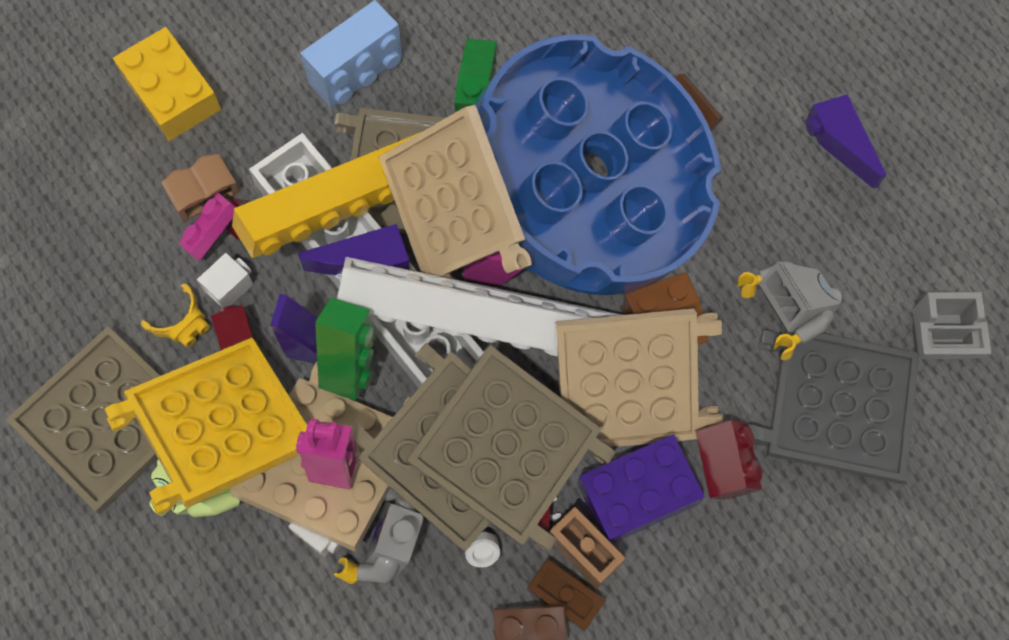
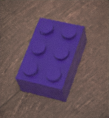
M674 434L579 476L577 482L600 533L611 544L699 505L705 498Z

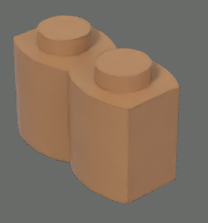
M219 154L204 155L190 168L174 170L161 182L183 222L201 214L204 205L210 199H213L217 193H220L227 199L240 193L234 178Z

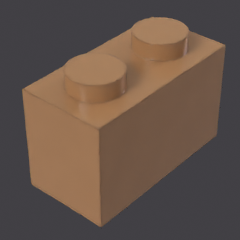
M576 507L549 531V534L557 539L553 546L596 590L622 566L626 559Z

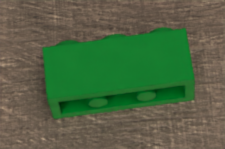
M331 297L315 322L318 388L356 401L362 389L367 390L373 378V371L370 370V363L373 357L370 341L374 328L370 326V310Z

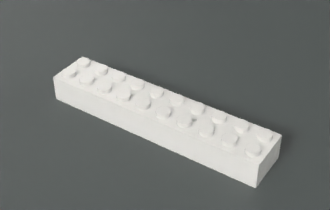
M301 133L249 170L255 186L263 196H266L332 168L306 136ZM367 211L361 216L354 217L352 215L343 219L331 229L322 228L315 231L308 238L301 241V243L307 250L381 229V227ZM409 262L410 270L416 271V269ZM328 275L339 289L342 276ZM370 314V325L373 326L375 335L418 388L433 372L432 369L414 356L425 343L431 346L443 359L450 352L454 353L471 369L483 354L482 349L469 334L464 333L462 336L448 334L441 328L430 326L428 329L414 327L407 321L396 320L395 322H387L378 319L376 315Z

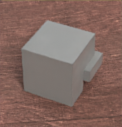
M928 292L913 309L919 359L988 358L992 354L987 322H981L985 318L982 292Z

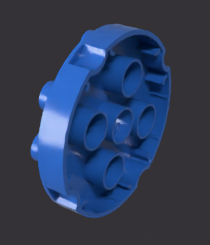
M582 34L554 36L537 41L514 54L502 65L478 97L475 105L525 238L524 241L518 244L528 252L531 258L532 265L524 269L530 270L560 287L576 292L593 295L626 294L659 281L690 259L705 242L712 230L720 205V201L714 196L711 187L713 177L721 172L716 144L702 112L689 93L667 70L651 58L629 46L619 51L610 50L599 42L597 36ZM594 153L598 155L605 163L608 175L605 177L592 171L585 162L583 155L587 156Z

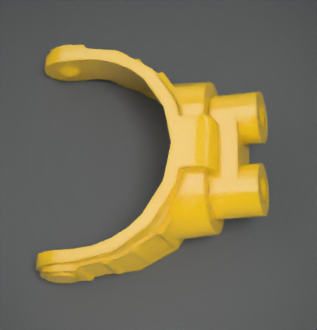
M184 283L181 285V288L190 295L191 304L188 314L181 322L166 328L151 327L150 323L142 320L140 324L146 331L153 333L155 336L170 338L175 343L181 342L186 348H189L196 342L195 336L198 333L200 335L205 334L210 329V325L204 320L205 315L200 311L197 297L191 287Z

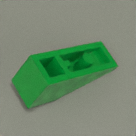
M467 38L457 80L454 101L455 112L464 107L475 105L480 94L492 80L497 41Z

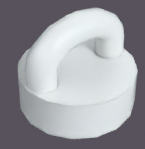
M482 532L465 552L468 563L475 567H487L494 564L500 555L496 535Z

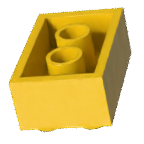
M167 27L112 58L122 77L168 142L221 110L214 91Z

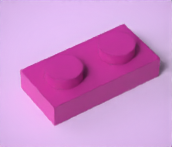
M217 193L213 199H210L204 205L201 215L194 224L186 228L179 244L191 256L200 261L232 220L236 206L223 195Z

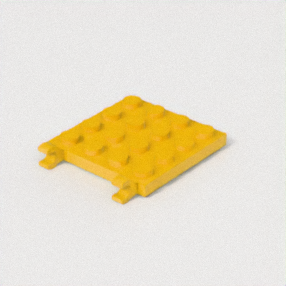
M253 338L124 391L125 401L112 404L104 409L108 416L107 422L112 431L124 428L136 417L169 477L170 484L155 488L149 492L153 500L151 504L157 515L169 511L180 500L184 507L188 508L299 456L300 454L296 452L297 439L300 432H305L307 424Z

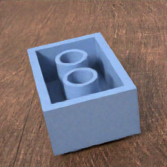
M376 0L372 1L300 52L308 83L331 108L338 103H346L352 97L353 92L362 85L364 87L371 85L380 72L386 68L388 70L393 69L399 64L403 54L398 23Z

